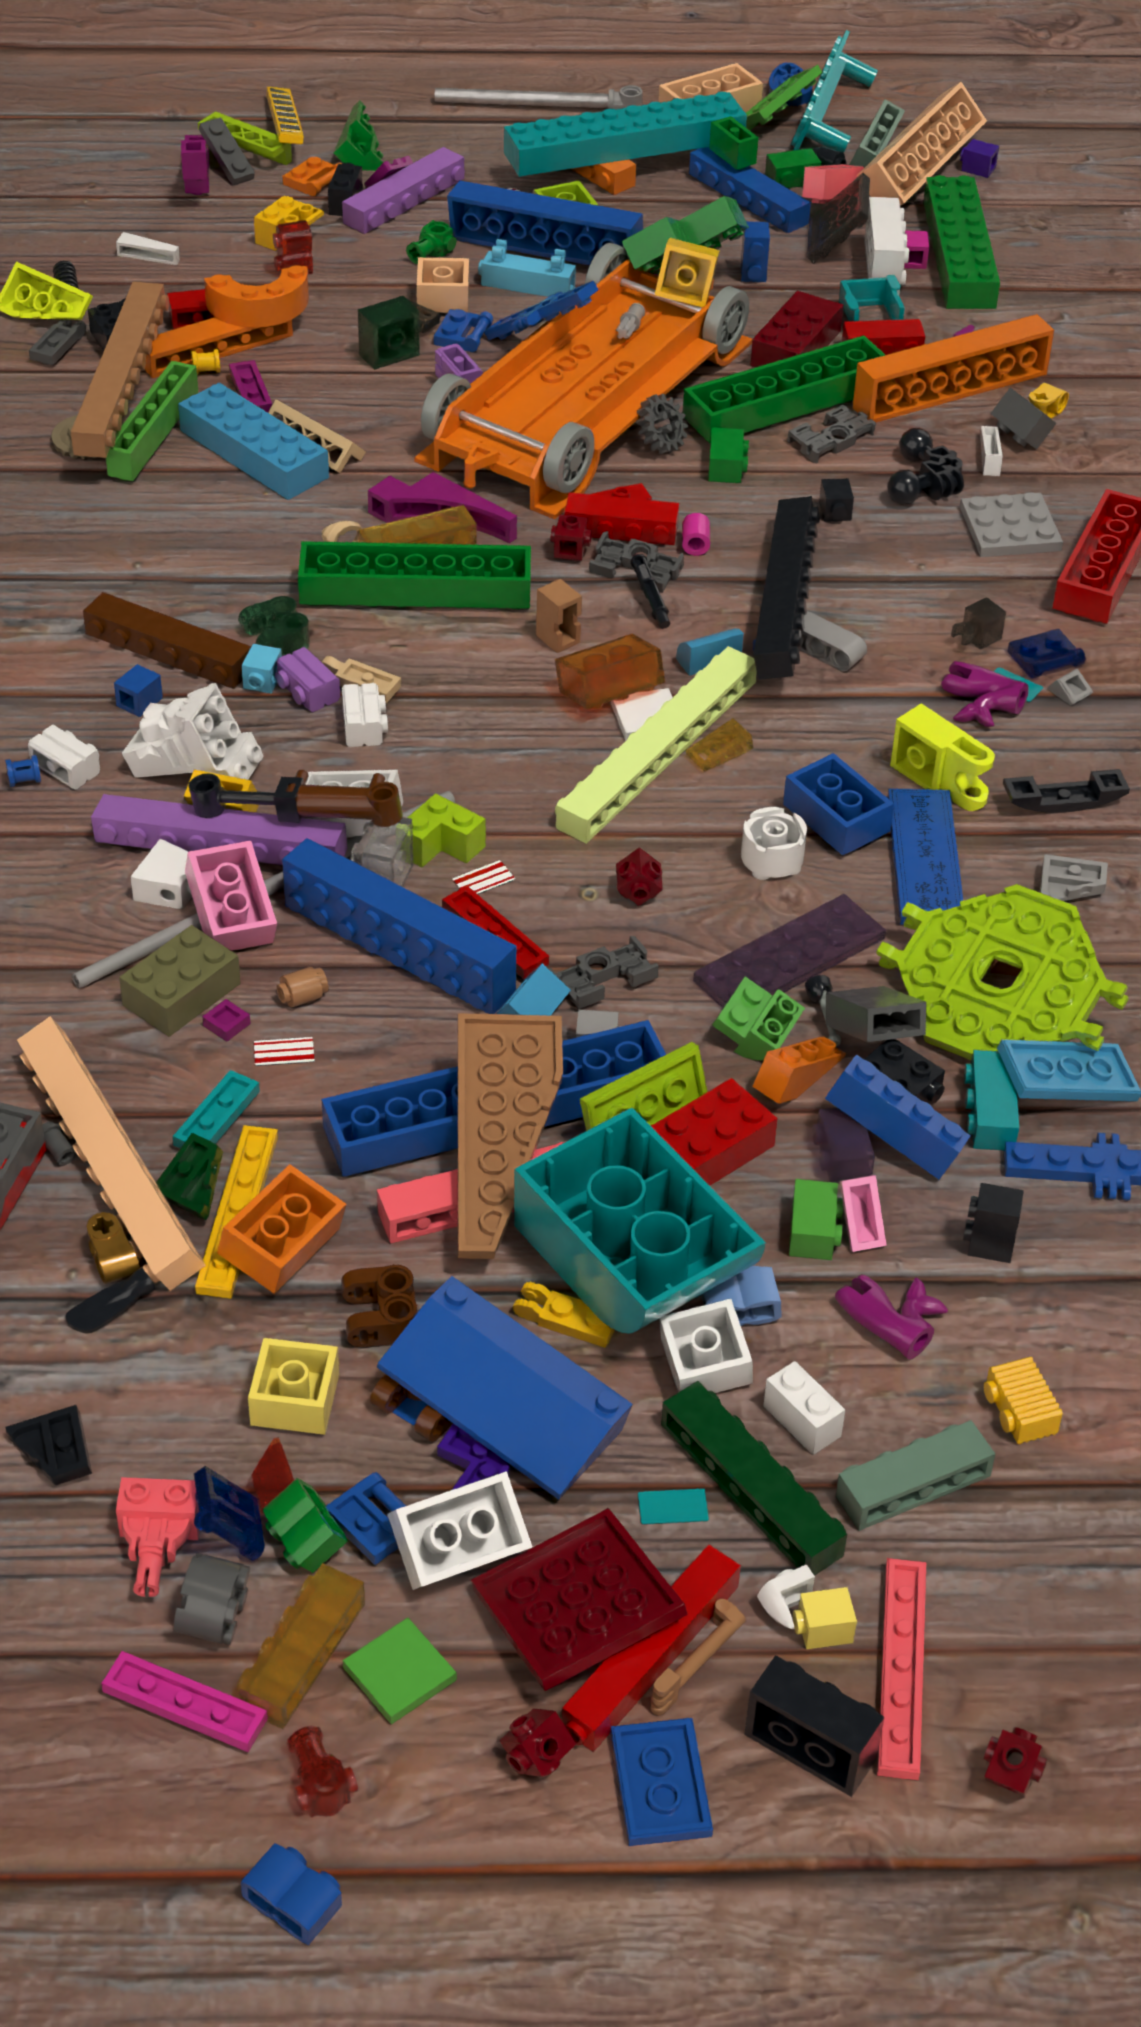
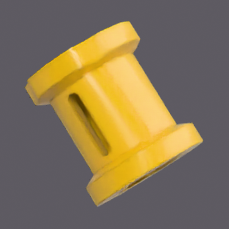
M218 349L208 353L191 351L192 365L196 366L197 375L199 372L204 371L220 373Z

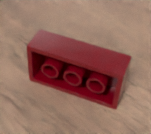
M797 290L752 339L750 366L756 368L828 346L841 332L844 305Z

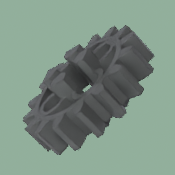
M655 394L640 403L642 408L637 410V414L641 419L636 420V423L641 425L642 429L639 431V434L645 435L644 443H651L652 451L658 449L659 454L671 453L684 445L682 439L687 438V434L683 429L687 428L688 425L683 423L682 419L685 417V414L679 413L680 405L674 406L672 397L666 399L665 394ZM666 419L670 420V424L655 429L654 424Z

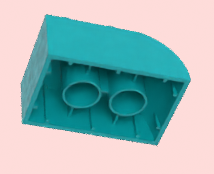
M633 1108L614 1116L514 1169V1226L603 1323L618 1332L630 1334L642 1329L752 1267L763 1256L766 1242Z

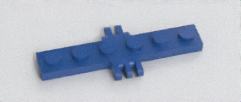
M591 281L567 292L555 293L536 305L498 320L487 328L484 333L488 340L496 337L502 340L511 335L513 331L517 334L528 327L532 328L544 321V318L546 321H549L558 316L560 312L564 315L576 306L581 308L592 301L590 296L597 292L598 288L595 282Z
M1098 1132L1096 1143L1091 1142V1147L1020 1142L1005 1143V1177L1093 1182L1094 1198L1101 1199L1103 1188H1107L1108 1199H1116L1117 1189H1121L1122 1200H1130L1131 1185L1141 1186V1150L1127 1149V1144H1120L1119 1134L1111 1133L1110 1143H1106L1105 1133Z

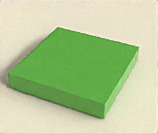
M409 1618L404 1619L343 1660L344 1670L391 1725L457 1680V1672Z

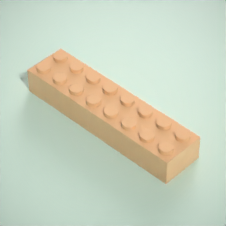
M959 82L938 96L859 172L857 177L871 197L899 198L901 206L926 182V177H931L987 120L962 82Z

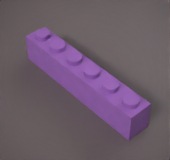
M442 147L342 201L343 224L366 234L458 183L459 180L464 179V157Z

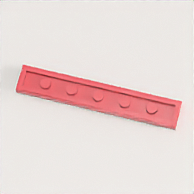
M887 1558L880 1691V1715L884 1716V1722L878 1748L877 1776L919 1780L926 1562Z

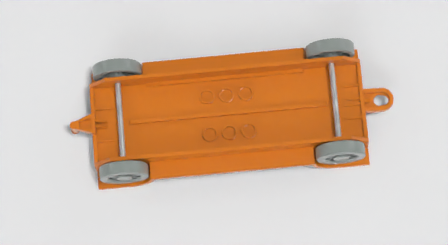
M614 243L605 244L595 254L587 271L585 284L594 281L598 288V291L590 296L592 299L590 303L581 308L576 306L564 315L560 312L558 316L545 322L471 384L465 378L448 373L441 376L432 385L423 404L421 428L423 434L434 441L414 457V462L439 472L456 457L464 459L463 485L466 488L476 486L475 471L482 468L530 486V510L555 520L565 511L569 492L583 494L587 490L597 470L601 452L640 418L637 410L642 408L641 402L655 394L666 395L705 360L720 366H726L752 344V338L742 335L749 315V298L747 293L732 286H727L720 290L715 297L709 295L707 304L703 308L655 296L659 276L635 270L623 246ZM713 278V281H712V285H711L710 291L713 289L714 278ZM633 303H640L645 308V315L640 320L639 328L628 339L624 337L619 339L616 328L620 324L622 314L627 312Z

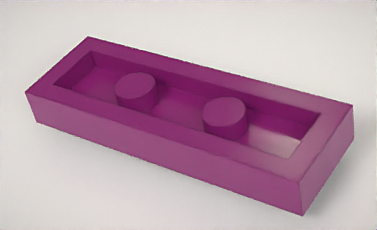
M255 360L230 363L229 373L237 393L264 411L269 412L272 407V401Z

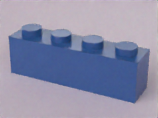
M855 1055L825 1097L827 1101L938 1180H940L971 1136L962 1130L957 1123L951 1122L942 1116L930 1104L921 1101L907 1091L899 1082L893 1081L876 1069L872 1063L858 1055Z

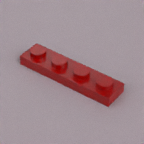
M468 885L442 899V908L516 945V973L523 979L542 963L545 966L549 965V955Z

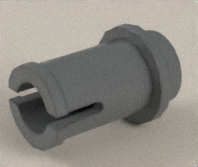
M53 1122L44 1123L43 1131L46 1148L59 1165L69 1164L75 1159L77 1153L63 1135L61 1126Z

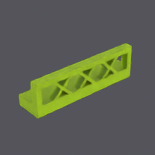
M216 111L198 122L199 130L200 123L221 117L240 148L283 165H288L292 162L291 144L280 143L277 134Z

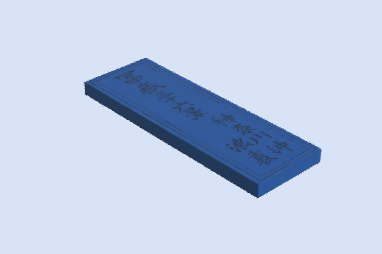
M888 789L887 798L894 803L891 838L900 925H904V921L907 918L902 916V910L907 902L926 911L941 908L944 911L960 906V901H963L950 790Z

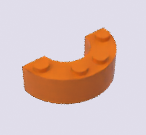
M295 265L281 269V275L277 280L261 286L240 284L233 280L230 275L218 274L204 278L207 309L221 321L236 326L259 328L288 322L300 315L307 307L309 301L307 266Z

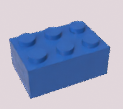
M834 753L786 776L783 805L791 812L799 815L806 825L842 856L891 831L894 803Z

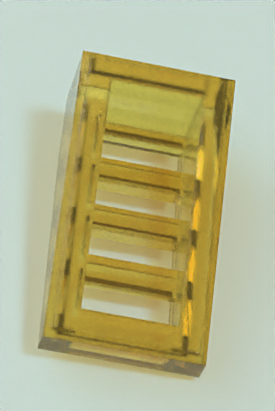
M732 718L685 751L686 755L705 772L747 753L754 747L752 735ZM714 748L717 752L714 754L710 749ZM704 752L709 758L704 760L699 754Z

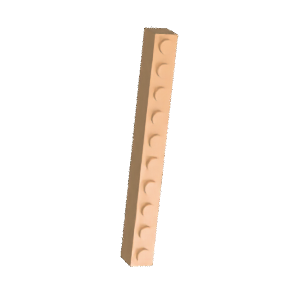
M50 1016L17 1039L24 1051L19 1055L31 1072L35 1070L36 1075L32 1078L38 1088L44 1094L48 1092L50 1097L46 1099V1102L56 1116L61 1115L63 1118L59 1125L70 1139L74 1138L77 1143L72 1145L73 1149L84 1163L88 1161L90 1164L86 1169L87 1173L97 1186L102 1185L104 1188L100 1192L101 1197L111 1210H117L116 1218L119 1220L124 1233L131 1234L132 1239L128 1242L132 1244L136 1255L140 1259L145 1258L147 1263L143 1266L144 1271L153 1283L156 1284L161 1281L170 1291L206 1265L69 1037Z

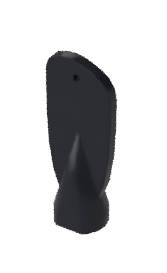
M139 1268L127 1280L117 1282L101 1290L69 1310L65 1316L67 1323L71 1328L81 1333H93L125 1312L139 1297L153 1292L155 1286L143 1268Z

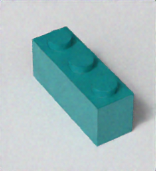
M973 1050L971 1064L966 1063L964 1068V1084H970V1088L966 1089L965 1108L971 1109V1114L967 1116L966 1130L968 1134L973 1135V1149L1004 1150L1006 1142H1017L1019 1133L1017 1091L999 1051Z

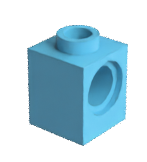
M258 644L252 645L242 664L243 689L272 694L277 684L275 673L277 672L276 661L282 657L281 649Z

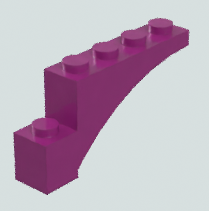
M185 135V140H181V161L185 193H192L194 195L210 193L209 146L202 135Z
M435 472L430 473L412 486L392 476H388L368 489V513L388 524L393 521L438 522L474 529L492 535L509 544L517 539V515Z

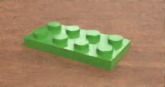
M817 64L789 77L746 112V128L751 130L759 122L761 125L765 124L773 118L772 113L774 111L778 113L788 106L786 103L788 100L793 101L802 95L801 90L803 88L806 90L816 83L815 78L823 73L819 65Z

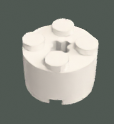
M765 807L750 814V819L747 822L745 820L743 825L741 859L744 865L752 871V875L755 878L766 880L770 877L778 878L796 875L801 871L807 835L806 823L796 813L791 816L784 813V808Z

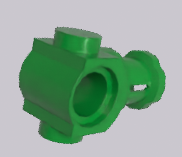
M432 220L422 228L419 240L407 245V256L415 264H418V258H426L427 256L444 257L453 251L457 241L453 237V228L449 227L445 222Z

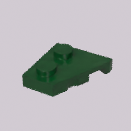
M191 1133L156 1181L168 1202L204 1220H207L210 1214L223 1151L217 1144Z

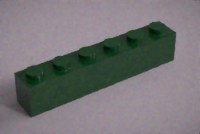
M696 1381L663 1402L661 1417L663 1428L796 1568L808 1565L815 1576L844 1556L847 1533L842 1523L838 1519L830 1517L820 1506L816 1496L809 1491L806 1492L795 1481L792 1472L786 1466H781L770 1455L767 1446L762 1441L756 1440L746 1430L739 1417L736 1415L732 1416L724 1408L719 1397L713 1391H708L699 1381Z

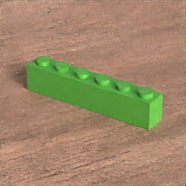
M176 361L169 363L121 426V430L117 431L115 445L110 447L106 458L108 476L134 481L179 420L178 403L190 398L192 395L198 394L197 368L195 365Z

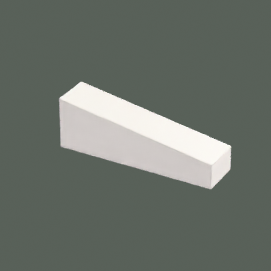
M123 232L116 241L117 256L170 265H177L180 261L179 246Z
M981 426L980 444L983 475L1000 476L1003 455L998 427Z

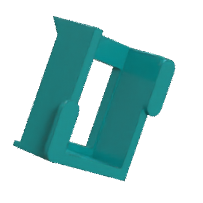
M887 275L884 278L840 281L839 303L844 305L843 310L848 321H859V306L884 305L891 320H904L905 307L897 293L901 286L896 276Z

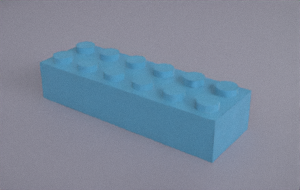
M220 382L178 403L180 430L287 500L329 478L327 449Z

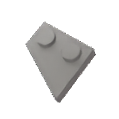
M1044 854L1040 893L1061 901L1103 894L1106 888L1108 863Z

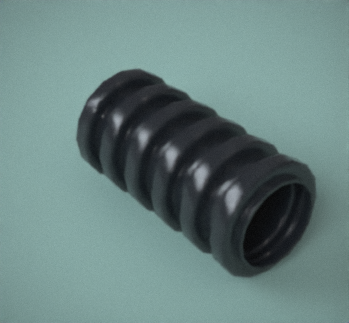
M64 260L56 263L53 267L54 278L79 289L75 266L71 262Z

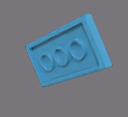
M1001 1039L997 1046L1019 1098L1138 1101L1141 1097L1139 1085L1118 1044L1103 1043L1099 1051L1087 1047L1082 1042Z

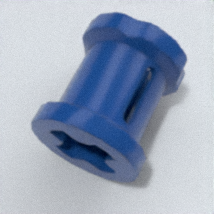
M32 755L31 759L12 762L10 759L5 760L10 787H15L16 783L35 780L36 783L41 782L36 755Z

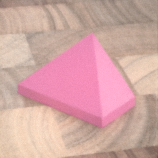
M876 1175L840 1181L850 1251L855 1252L887 1246Z

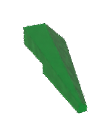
M359 100L352 108L333 153L343 163L362 166V171H376L384 162L381 160L383 153L380 150L377 152L376 148L379 145L373 126L368 123L370 120L369 115L363 113L366 106Z

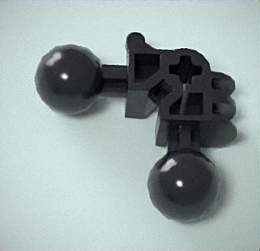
M910 428L903 433L899 441L901 454L911 462L922 461L919 475L910 470H899L891 475L887 483L888 494L891 499L899 504H911L918 499L922 490L934 500H940L942 497L961 493L964 488V479L961 474L963 462L957 457V453L953 450L949 451L943 445L933 448L932 437L928 431L922 428Z

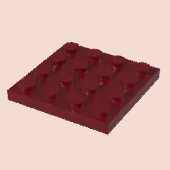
M609 1508L471 1579L474 1592L544 1691L687 1615L685 1603Z

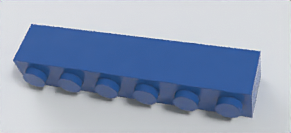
M709 147L699 148L690 152L689 175L724 196L735 199L739 205L786 233L793 232L809 224L811 202L751 166L736 170L710 150Z

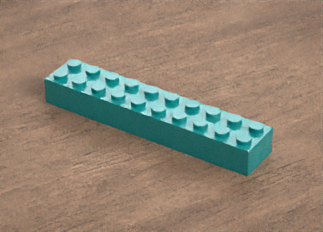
M722 91L714 95H696L694 98L687 99L675 98L668 102H651L648 105L641 106L630 105L622 109H606L595 113L584 112L576 116L564 115L550 120L538 119L530 123L518 122L510 126H504V154L520 177L709 147L711 122L731 116L746 127L747 114L730 92Z

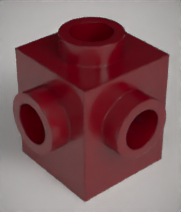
M576 515L559 516L557 526L552 525L550 542L554 543V558L582 561L585 546L590 547L592 530L587 529L588 518Z
M640 847L616 863L617 890L624 898H629L635 904L641 906L649 899L656 897L663 890L661 863Z
M535 1708L528 1714L521 1715L515 1719L509 1727L510 1731L499 1740L507 1752V1762L517 1773L539 1777L547 1776L554 1772L560 1766V1760L576 1745V1742L556 1711Z
M1014 1727L1012 1733L1002 1729L999 1738L992 1736L983 1760L990 1762L984 1776L985 1780L1026 1797L1031 1781L1040 1782L1048 1760L1041 1756L1043 1747L1036 1743L1038 1736L1018 1727ZM1012 1754H1020L1023 1757L1022 1762L1018 1765L1010 1764L1008 1759Z

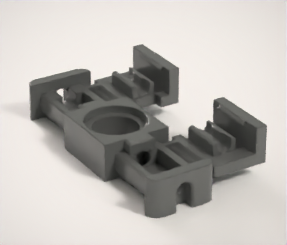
M841 405L826 413L824 424H835L823 429L821 434L812 431L811 426L806 422L789 430L787 442L797 441L802 445L801 453L813 463H818L819 455L829 450L837 454L855 445L858 436L866 432L873 436L876 423L872 419L867 420L865 413L859 412L857 416L845 405ZM833 436H841L844 439H837Z
M606 531L603 532L596 545V558L594 561L590 560L589 569L591 573L613 579L616 575V570L614 569L617 565L620 566L622 562V566L634 569L630 564L632 556L635 553L644 552L647 554V563L653 578L656 579L659 592L663 593L671 576L672 580L678 578L679 569L682 570L684 566V555L680 553L679 557L676 558L658 553L657 545L632 538L629 544L609 539L608 532Z
M630 936L629 944L611 952L603 946L576 957V965L558 973H555L551 967L549 970L571 990L568 997L578 1009H581L604 999L605 987L603 984L596 987L595 985L619 976L620 972L622 975L626 973L629 977V984L635 987L658 978L659 965L657 963L650 965L647 961L646 948L635 936ZM594 963H600L606 967L601 970H595L589 966Z

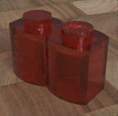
M303 220L276 225V233H273V244L275 249H277V256H274L276 271L281 272V269L298 265L307 266L308 274H313L312 234L307 221Z

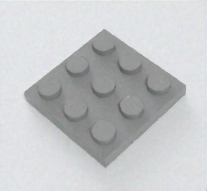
M1028 492L1015 495L1001 494L999 496L961 498L960 509L980 557L1062 551V538L1041 493Z

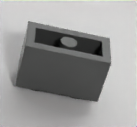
M1012 388L1008 389L990 413L998 419L995 425L1007 434L1012 430L1015 433L1012 437L1024 447L1029 443L1035 449L1040 446L1057 424Z

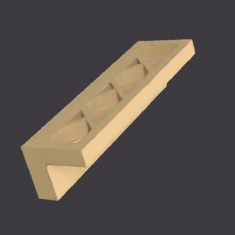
M275 400L268 412L274 417H277L278 414L282 416L283 422L293 429L297 427L302 428V433L311 440L320 438L322 447L328 450L329 467L338 473L342 472L350 456L361 461L366 451L352 441L278 400ZM340 449L342 453L337 462H331L329 452Z

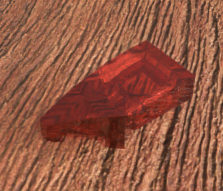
M279 1437L271 1441L251 1475L261 1514L264 1513L263 1508L294 1481Z

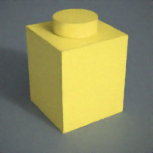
M848 1587L800 1594L799 1608L793 1611V1623L796 1634L803 1635L806 1650L853 1643L857 1620Z

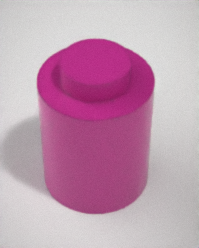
M691 513L683 519L682 547L686 553L699 556L705 554L710 548V521L704 514Z

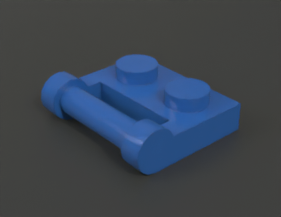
M450 309L434 334V345L445 347L459 344L464 351L474 352L480 345V339L484 331L492 325L494 318L487 311L481 312L479 315L460 309ZM471 327H475L473 332L467 336Z
M377 1472L370 1474L326 1505L329 1514L338 1523L345 1536L374 1565L397 1550L398 1545L389 1518L368 1497H375L390 1512L406 1506L386 1486V1480Z

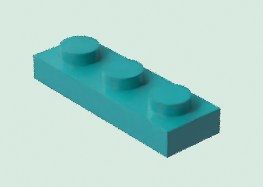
M230 1070L172 1136L173 1146L181 1148L191 1133L216 1144L260 1092L259 1082Z

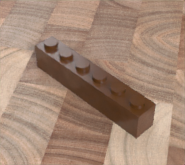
M104 592L83 610L85 634L232 689H235L243 680L242 664L251 648L249 645Z

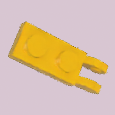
M531 1281L524 1283L521 1295L526 1299L518 1298L512 1307L518 1317L520 1316L526 1320L538 1323L540 1327L604 1348L607 1347L615 1330L603 1323L582 1300L553 1290L550 1292L544 1285L535 1284Z

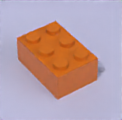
M289 1164L223 1227L217 1253L275 1294L340 1229L347 1204Z

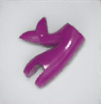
M953 661L949 667L950 674H946L941 682L942 688L948 693L957 696L978 697L973 703L963 707L953 717V720L968 722L976 719L981 725L986 727L994 726L990 710H1002L1012 714H1019L1028 697L1027 683L965 662Z
M863 1274L852 1280V1287L845 1285L835 1293L836 1301L856 1322L889 1343L909 1360L918 1356L929 1345L934 1335V1328L921 1316L948 1312L947 1307L940 1300L926 1295L925 1286L919 1278H914L908 1289L900 1314L894 1309L884 1290L874 1280Z

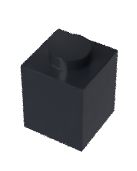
M849 478L821 479L819 504L824 522L851 521L854 496Z

